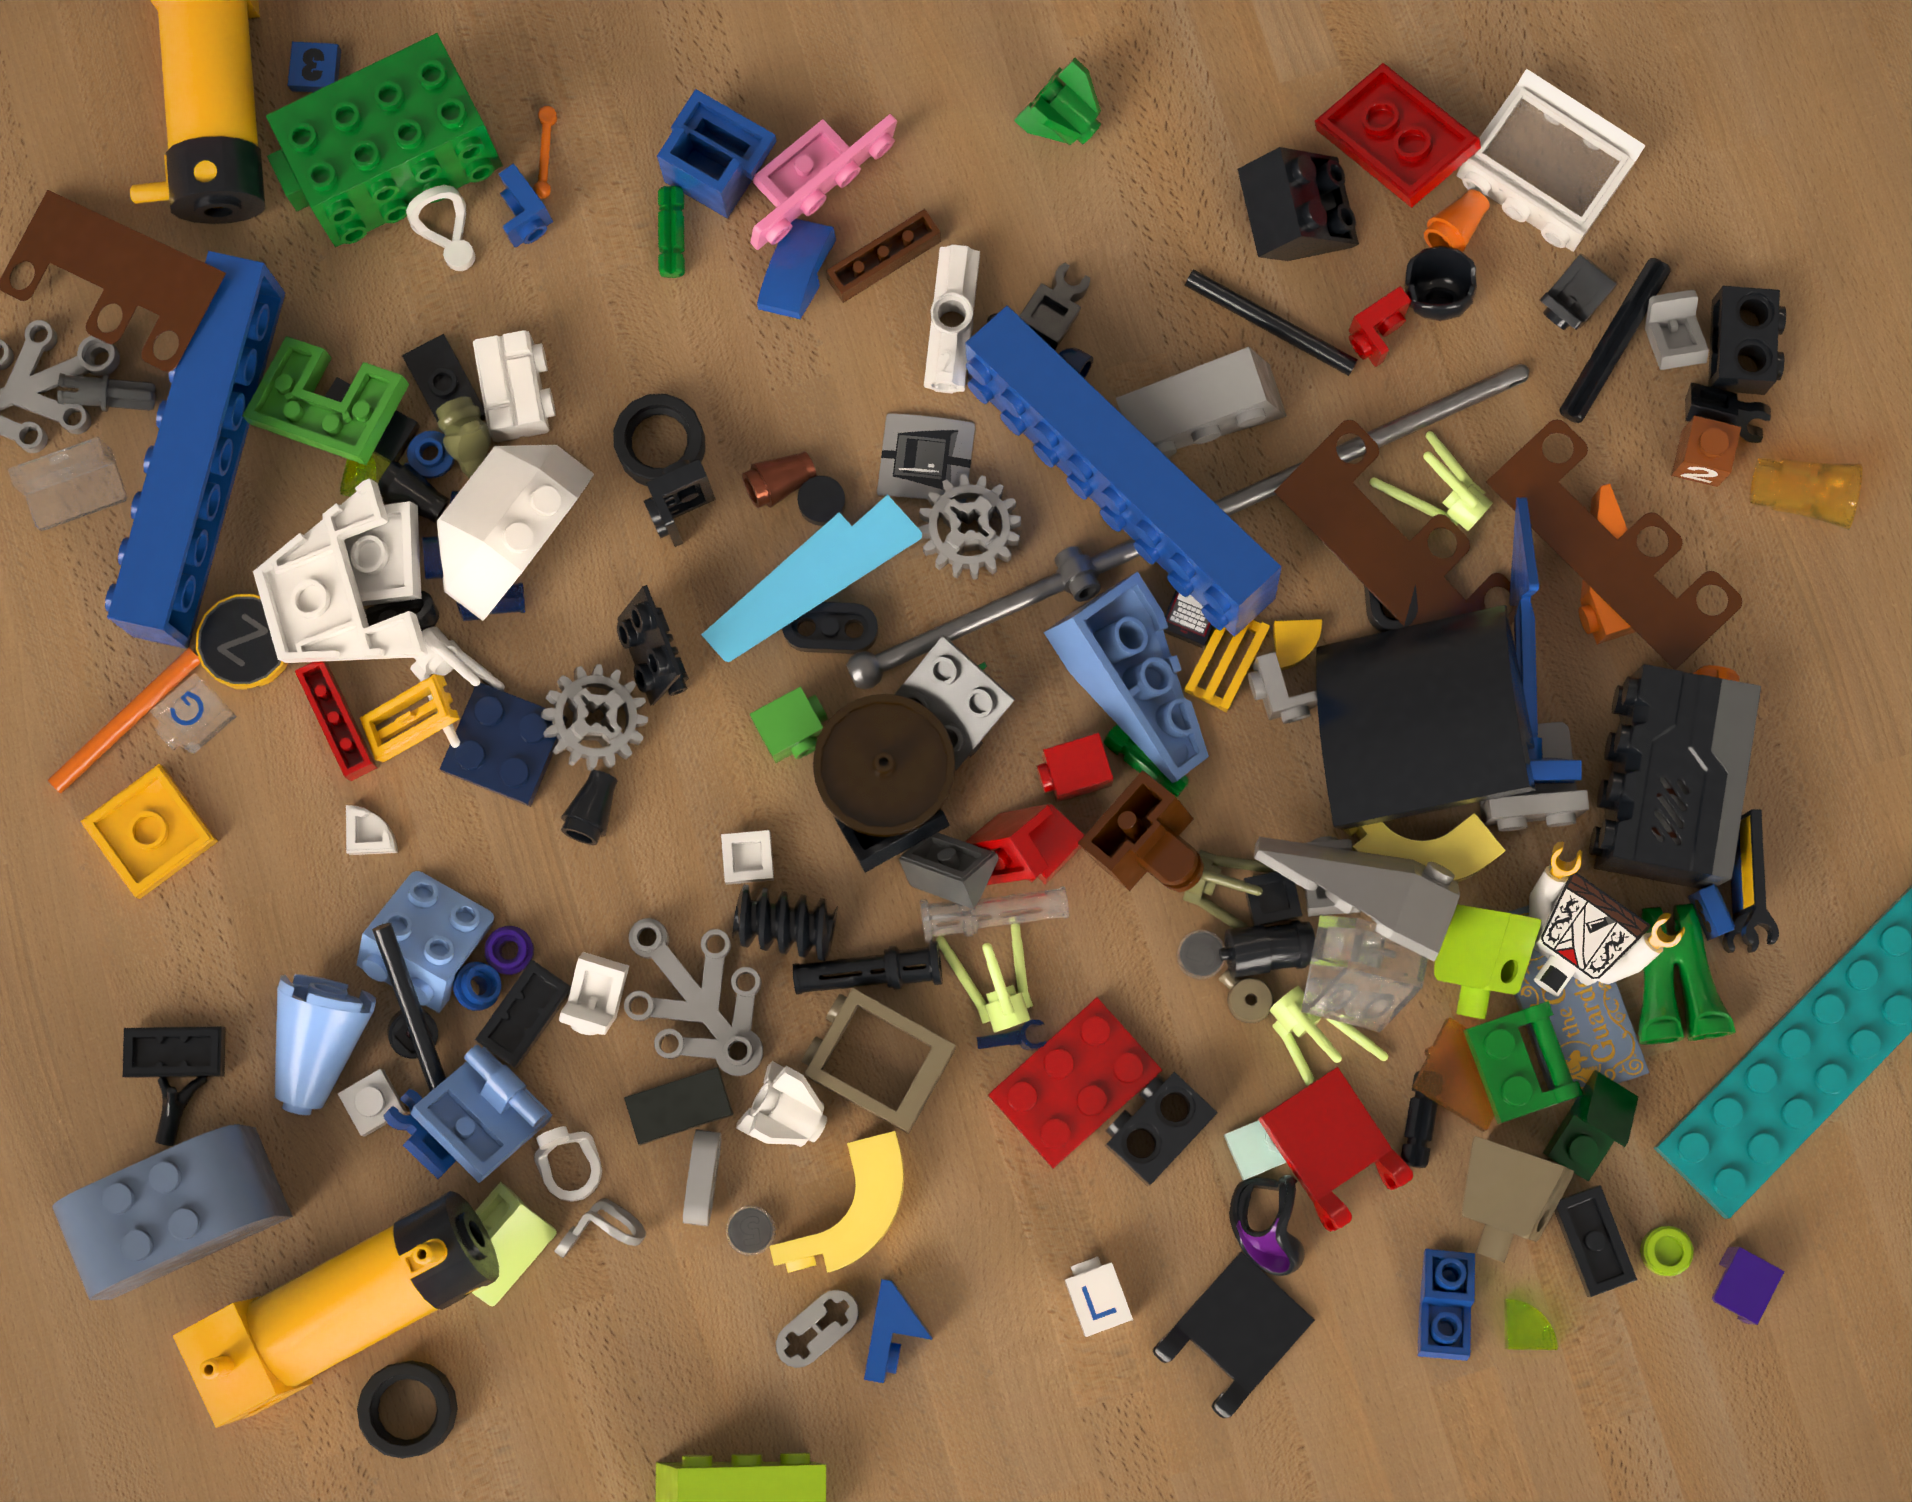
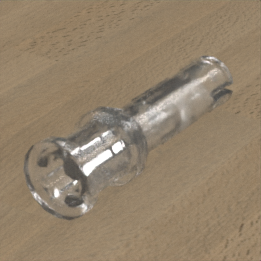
M1064 886L1057 889L983 898L972 909L952 901L929 903L927 899L919 900L925 943L933 942L934 937L963 933L966 938L973 937L974 934H978L979 928L1021 924L1061 917L1069 918L1068 900Z

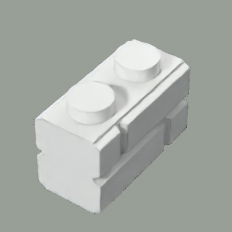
M525 330L503 334L502 336L496 335L475 339L473 347L489 433L493 441L503 442L519 439L522 436L530 437L548 433L550 429L547 417L556 416L551 389H542L540 372L548 371L543 344H534L529 331Z

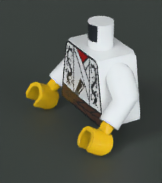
M1560 841L1554 845L1551 865L1545 868L1529 896V917L1542 919L1534 949L1548 959L1534 978V981L1541 988L1554 996H1559L1572 976L1586 986L1596 981L1611 984L1639 973L1663 952V947H1673L1679 943L1685 933V927L1673 936L1665 934L1661 928V925L1672 914L1664 913L1660 915L1652 927V932L1646 933L1651 927L1649 923L1577 873L1582 861L1581 850L1578 851L1573 861L1565 862L1558 857L1563 850L1564 842Z

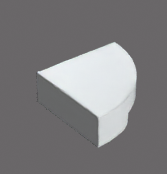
M346 805L347 854L398 853L395 836L383 819L363 807Z

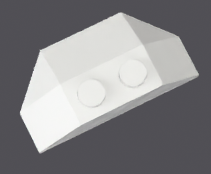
M558 445L494 446L437 520L444 592L483 621L565 517L594 476V473Z

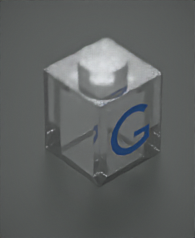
M195 673L150 711L160 722L155 731L173 750L181 746L191 754H195L237 717L211 686Z

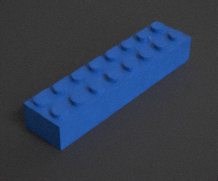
M208 251L205 263L225 272L226 275L179 364L173 371L169 372V381L172 384L167 400H163L160 403L157 411L156 425L159 431L154 446H149L144 458L143 467L146 478L142 492L138 491L135 494L131 505V518L134 521L130 536L122 540L118 552V563L121 565L117 583L110 585L105 599V609L108 612L107 618L134 638L188 649L190 646L250 426L242 415L262 381L286 293L265 263Z
M1009 306L1003 308L965 342L966 368L969 381L967 385L974 396L984 404L990 401L1001 412L1000 417L1010 431L1017 436L1023 433L1035 444L1033 446L1035 453L1047 466L1052 468L1056 465L1068 476L1066 481L1070 488L1080 498L1086 500L1090 497L1101 508L1100 514L1113 530L1120 532L1123 529L1135 541L1133 543L1134 548L1145 561L1152 565L1157 562L1169 574L1167 579L1178 593L1184 597L1191 595L1203 606L1201 611L1211 625L1218 630L1226 628L1235 637L1276 599L1282 566Z

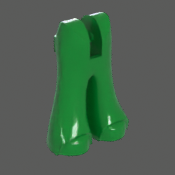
M1693 903L1674 905L1673 921L1675 935L1683 927H1685V933L1677 945L1668 948L1663 947V952L1643 968L1644 993L1638 1034L1639 1043L1644 1045L1675 1043L1684 1039L1674 989V965L1678 966L1688 1041L1713 1039L1736 1033L1733 1020L1721 1001L1713 982L1706 957L1701 925ZM1661 907L1642 908L1641 918L1651 925L1646 933L1652 932L1655 922L1663 914ZM1664 923L1661 925V928L1667 934V928Z

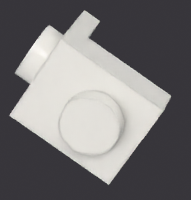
M582 952L577 961L568 1002L561 1010L559 1021L571 1025L574 1031L581 1034L605 1035L617 1018L629 965Z

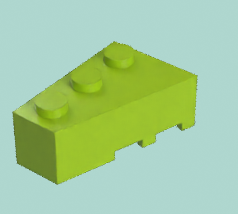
M802 1452L780 1453V1462H762V1454H732L731 1462H712V1455L682 1456V1462H656L655 1502H826V1464L810 1462V1453Z

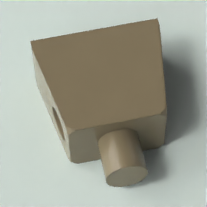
M1475 1136L1471 1149L1462 1216L1485 1224L1476 1253L1505 1263L1514 1234L1537 1242L1567 1189L1574 1171L1554 1162Z

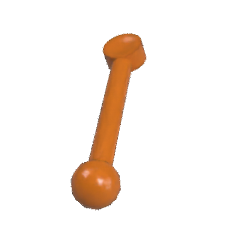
M544 106L538 112V118L542 124L538 182L534 184L533 190L540 199H546L551 193V187L547 183L551 126L557 122L556 111L551 106Z

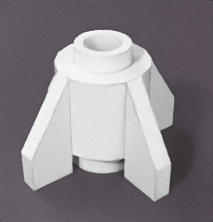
M772 1061L767 1066L763 1081L764 1085L756 1095L752 1107L738 1120L736 1129L766 1144H795L802 1147L808 1140L812 1143L815 1142L827 1123V1116L823 1115L824 1103L819 1100L803 1074L788 1066L784 1068Z

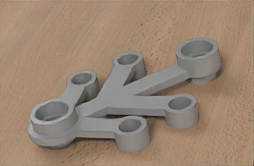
M35 320L26 327L24 334L25 343L5 387L0 389V411L14 405L59 422L71 434H82L91 425V416L83 406L77 404H58V401L40 394L58 387L60 373L71 376H84L88 373L94 376L111 374L119 364V351L114 344H108L93 336H89L80 343L76 357L34 374L43 352L51 350L57 343V333L54 328L46 321ZM43 329L48 331L47 338L39 343L34 341L35 334ZM0 339V348H4V355L0 359V370H4L12 364L14 353L11 347ZM101 352H107L109 355L108 360L103 365H95L96 356ZM74 412H81V421L76 425H69V416ZM0 415L1 436L16 441L22 449L29 453H37L45 448L48 441L47 433L37 423L29 421L20 424ZM33 430L37 431L38 437L36 441L32 444H25L24 438L26 434Z
M645 918L636 922L629 932V944L632 950L642 958H652L686 1001L652 998L644 991H634L624 1001L626 1014L636 1021H645L651 1017L704 1023L716 1038L683 1037L674 1029H664L655 1037L654 1047L656 1052L666 1059H675L680 1055L716 1059L719 1067L724 1072L733 1076L748 1075L756 1070L763 1058V1045L760 1038L751 1031L755 995L759 992L762 982L760 975L753 968L742 967L737 969L732 975L731 985L737 993L732 1026L719 1011L725 957L731 950V940L728 935L719 929L709 930L703 935L701 948L705 954L702 987L700 988L669 949L667 929L659 921L651 918ZM645 929H653L656 932V941L651 946L640 944L639 936ZM714 936H720L725 940V947L719 953H711L707 948L709 939ZM743 974H752L755 977V986L749 991L740 990L737 984L738 978ZM638 997L646 998L648 1001V1009L642 1015H635L631 1010L632 1001ZM667 1035L676 1036L679 1042L678 1048L672 1053H665L661 1048L662 1039ZM736 1042H743L747 1046V1055L742 1060H734L729 1054L730 1047Z

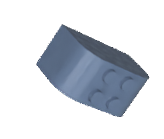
M240 1124L221 1127L186 1140L80 1188L52 1205L83 1286L91 1301L112 1300L293 1217L256 1127Z

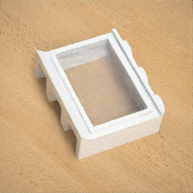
M1526 69L1515 88L1479 137L1481 149L1460 166L1456 176L1462 179L1464 186L1468 190L1475 189L1502 205V210L1510 218L1518 222L1526 221L1539 229L1543 238L1550 244L1559 248L1566 247L1574 252L1634 166L1645 145Z

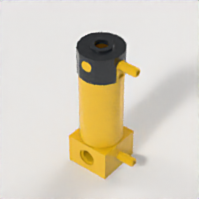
M151 0L158 11L168 140V151L164 155L166 181L132 185L130 188L131 199L135 204L170 200L172 214L179 219L194 223L226 224L256 217L265 210L261 149L258 147L248 19L260 17L259 0Z
M449 1191L428 1205L399 1218L394 1225L265 1295L234 1302L173 1335V1338L217 1428L256 1415L313 1384L311 1378L430 1313L438 1309L443 1310L464 1299L473 1291L490 1285L499 1277V1263L492 1241L479 1216L460 1194Z

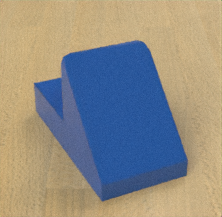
M881 1279L864 1380L884 1383L887 1373H897L901 1344L892 1343L894 1333L933 1339L930 1332L892 1280Z

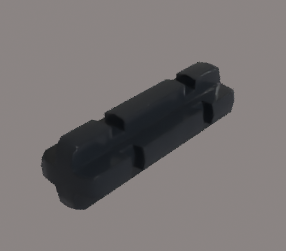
M1418 1071L1414 1075L1412 1091L1415 1092V1097L1410 1098L1404 1137H1407L1408 1140L1407 1144H1403L1401 1158L1409 1167L1426 1168L1428 1165L1431 1148H1427V1143L1432 1141L1438 1102L1434 1100L1435 1095L1438 1096L1440 1094L1442 1082L1441 1075L1437 1073Z

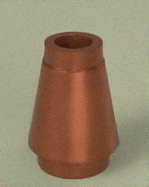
M806 451L751 464V470L742 473L746 491L757 508L764 505L770 508L800 488L807 480L816 476L814 464Z

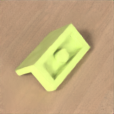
M502 1182L495 1187L475 1211L489 1234L499 1263V1277L488 1286H483L472 1292L489 1306H495L557 1234L552 1225L529 1209Z

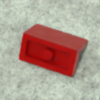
M1048 804L999 813L965 841L997 853L999 859L987 885L1036 878L1049 867L1028 835L1053 813Z

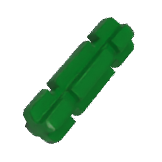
M663 186L658 190L659 210H661L658 212V248L661 253L658 255V270L661 277L679 278L685 273V258L681 254L685 252L684 216L682 212L684 210V194L681 187Z
M1117 724L1108 732L1104 739L1105 746L1116 755L1119 753L1123 754V760L1138 773L1143 770L1176 797L1187 787L1189 779L1186 775L1178 781L1171 783Z

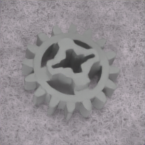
M961 474L960 486L953 487L952 483L947 479L942 481L944 494L940 496L930 491L928 501L933 508H920L919 511L920 519L929 523L918 527L922 532V538L930 539L923 546L925 556L937 553L935 567L941 570L948 563L951 564L953 577L957 579L963 569H969L972 579L976 580L978 579L979 568L984 566L992 575L997 572L995 560L999 558L1009 563L1011 552L1006 546H1018L1020 542V536L1010 531L1021 526V516L1009 515L1016 508L1015 499L1010 498L1002 501L1001 497L1004 492V486L998 484L992 490L987 489L986 476L981 475L976 485H970L966 474ZM965 498H975V499H976L975 502H969V503H959V502H957V500L965 499ZM995 511L999 515L1002 524L1000 537L989 526V521L993 518ZM940 517L950 527V532L946 536L944 543L941 541L937 530ZM973 520L978 521V533L973 530H969L965 534L961 533V521L966 524L972 523ZM979 550L982 552V554L975 556L962 555L966 551Z
M596 664L592 674L587 676L582 666H579L574 670L575 681L572 682L564 675L558 679L557 683L562 693L553 690L548 692L546 699L554 705V708L544 709L541 713V718L552 721L553 725L548 727L543 734L545 738H558L559 742L553 750L555 754H559L564 750H568L571 753L569 765L574 766L580 758L586 759L588 771H592L595 769L598 760L602 759L605 766L610 769L615 765L616 753L625 760L633 754L627 744L628 742L637 745L642 742L644 736L636 731L635 728L645 726L648 723V717L637 714V710L646 701L645 698L633 699L630 695L636 686L634 681L628 682L624 686L618 682L621 674L620 670L616 669L610 677L603 676L602 665ZM586 688H602L609 691L607 695L591 694ZM566 702L569 704L568 708L573 712L572 725L567 730L563 721V709ZM621 706H623L626 716V725L623 733L621 732L622 728L617 724V710ZM599 709L604 714L600 722L601 724L596 722L590 726L585 721L589 714L588 711L594 713ZM582 740L598 741L604 748H589L579 743Z

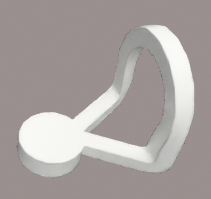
M442 185L427 189L417 195L409 203L406 210L407 218L413 231L445 248L443 256L451 269L464 271L470 268L475 262L476 256L470 243L462 240L466 219V203L459 191L453 186ZM442 198L453 201L456 218L452 241L431 231L422 223L418 215L425 205Z
M562 1126L549 1130L536 1138L539 1149L535 1152L534 1161L544 1184L551 1194L560 1200L574 1202L585 1199L595 1191L600 1184L602 1167L594 1139L589 1133L584 1131L568 1133L567 1127ZM577 1142L590 1162L591 1174L583 1187L578 1190L567 1191L561 1189L555 1183L548 1161V1154L557 1145Z

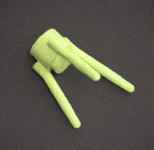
M1428 431L1425 437L1448 468L1429 451L1424 453L1423 458L1453 489L1442 502L1449 508L1447 512L1378 478L1373 477L1370 479V485L1385 494L1432 517L1438 514L1446 515L1456 526L1460 524L1467 531L1474 526L1493 504L1484 495L1486 492L1473 482L1446 446L1432 431Z
M1018 922L1011 924L1017 993L1014 985L1006 987L992 945L984 943L982 946L996 990L986 994L989 1004L982 997L943 936L936 938L945 959L977 1007L982 1024L991 1022L994 1033L1031 1020L1027 1008L1033 1007V1003L1028 992L1023 941Z
M1299 986L1289 991L1269 1010L1277 1019L1272 1027L1283 1039L1307 1086L1315 1082V1078L1291 1032H1294L1298 1038L1308 1032L1335 1063L1342 1060L1341 1054L1316 1026L1321 1018L1315 1012L1381 1061H1386L1389 1057L1372 1040L1324 1005L1314 992L1307 996Z

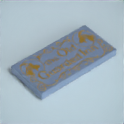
M1529 905L1507 913L1529 917ZM1533 948L1521 989L1514 996L1520 1011L1549 1001L1554 1014L1550 1016V1020L1573 1081H1579L1583 1090L1595 1070L1616 1083L1650 1073L1617 983L1605 984L1596 981L1586 986L1572 976L1560 995L1554 996L1534 981V978L1548 959ZM1531 1023L1525 1026L1548 1090L1555 1089Z

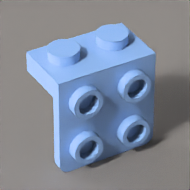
M420 871L412 872L362 933L356 966L363 969L370 978L379 982H386L392 986L372 931L373 928L379 925L391 923L420 1005H426L440 1013L450 1000L455 974L492 927L494 915L490 910Z

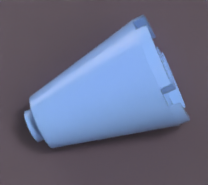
M295 974L293 983H291L286 975L281 976L277 986L275 1098L283 1102L282 1109L298 1115H311L312 1109L323 1108L374 1012L376 997L361 990L360 997L356 998L348 995V984L321 977Z

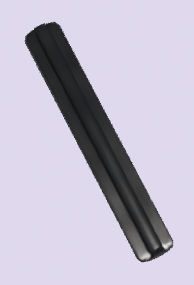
M1650 258L1562 404L1560 414L1574 423H1581L1646 315L1650 297L1656 296L1669 276L1671 268L1668 264L1657 258Z

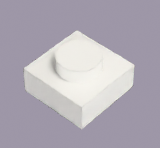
M770 830L721 834L726 885L774 880Z
M378 1069L337 1093L358 1132L363 1137L388 1124L383 1115L392 1106L397 1108L401 1114L407 1112L383 1069Z

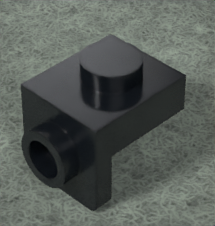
M1579 254L1554 286L1541 297L1540 301L1547 306L1543 313L1561 329L1566 330L1570 325L1577 330L1585 324L1618 283L1585 255Z

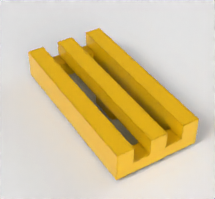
M1252 620L1235 637L1233 636L1206 690L1198 687V684L1226 631V628L1222 630L1215 628L1184 692L1227 713L1270 625ZM1249 630L1255 633V636L1222 699L1214 694L1246 631Z
M434 674L360 717L376 761L385 762L460 719L457 710H453L450 707V703L453 702L451 694L444 691L443 687L447 685L444 676ZM432 694V700L411 712L408 711L396 718V721L377 731L376 726ZM438 711L437 714L431 716L430 718L424 720L423 722L417 724L416 726L412 727L411 729L405 731L404 733L398 735L397 737L391 739L390 741L382 745L384 741L390 739L391 737L397 735L398 733L404 731L410 726L416 724L417 722L423 720L424 718Z

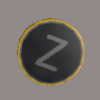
M235 594L218 601L204 614L196 632V651L202 667L216 681L234 689L261 687L274 681L286 669L288 663L277 658L259 596L255 594Z

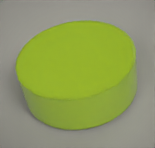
M1673 1226L1656 1227L1650 1230L1641 1242L1640 1254L1642 1261L1651 1272L1657 1275L1675 1276L1681 1274L1690 1266L1693 1259L1694 1251L1690 1238L1681 1229Z

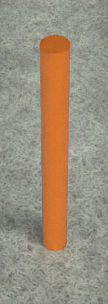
M190 647L186 649L48 779V782L62 794L201 663L198 655Z

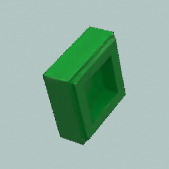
M282 149L268 155L267 158L277 179L296 212L310 206Z

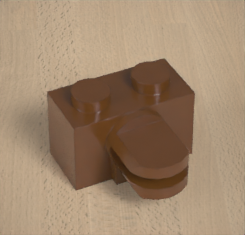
M1143 770L1078 842L1097 865L1129 891L1147 872L1164 886L1176 892H1184L1191 889L1199 882L1203 875L1204 863L1201 856L1194 847L1179 836L1194 818L1176 796Z

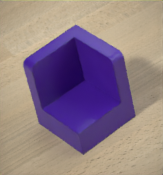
M1727 1247L1719 1263L1726 1270L1712 1295V1300L1737 1314L1738 1320L1746 1324L1758 1325L1785 1271L1741 1247Z

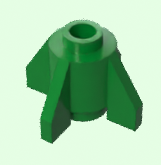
M1076 58L1063 70L1059 67L1053 73L1048 83L1033 101L1016 116L1014 121L1029 134L1067 143L1068 145H1071L1076 140L1082 145L1086 143L1101 126V123L1096 119L1101 109L1089 70Z

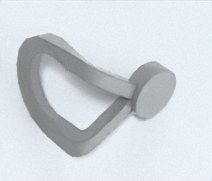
M601 1199L582 1216L576 1227L572 1226L554 1252L564 1258L591 1221L613 1238L632 1246L641 1244L646 1237V1231L643 1225L627 1210L609 1199ZM602 1209L628 1227L632 1235L626 1234L611 1225L602 1216L597 1214L598 1211Z

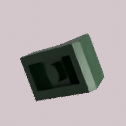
M1597 1070L1593 1072L1582 1090L1584 1095L1577 1097L1543 1151L1547 1157L1573 1170L1576 1175L1588 1182L1614 1141L1623 1147L1627 1145L1638 1101L1637 1095Z

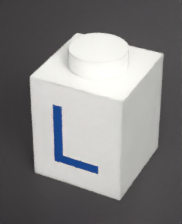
M1097 1256L1071 1266L1074 1276L1066 1278L1064 1281L1085 1337L1133 1320L1112 1262L1101 1265Z

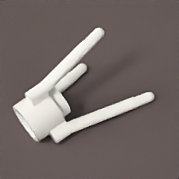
M429 627L421 631L428 655L413 657L416 662L410 668L420 682L429 678L431 674L445 676L455 669L473 686H478L480 679H482L493 688L501 691L505 689V685L463 652L454 640L449 641L440 629ZM432 694L427 696L429 701L433 699ZM450 724L443 728V731L451 746L456 748L460 745V740L453 724Z

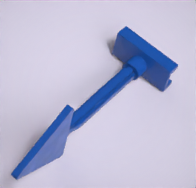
M1517 497L1509 604L1510 606H1517L1514 616V643L1535 748L1528 749L1534 784L1575 783L1574 781L1582 780L1581 760L1543 758L1542 738L1538 737L1535 615L1531 604V596L1539 591V580L1527 497Z

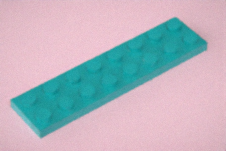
M1912 885L1654 1147L1724 1219H1730L1912 1032Z

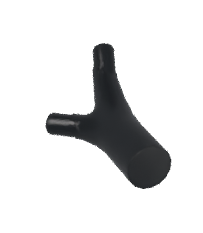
M167 1077L158 1079L162 1093V1113L155 1139L156 1143L167 1146L175 1145L183 1111L196 1090L208 1081L207 1077H197L180 1092H177L175 1087L170 1086Z

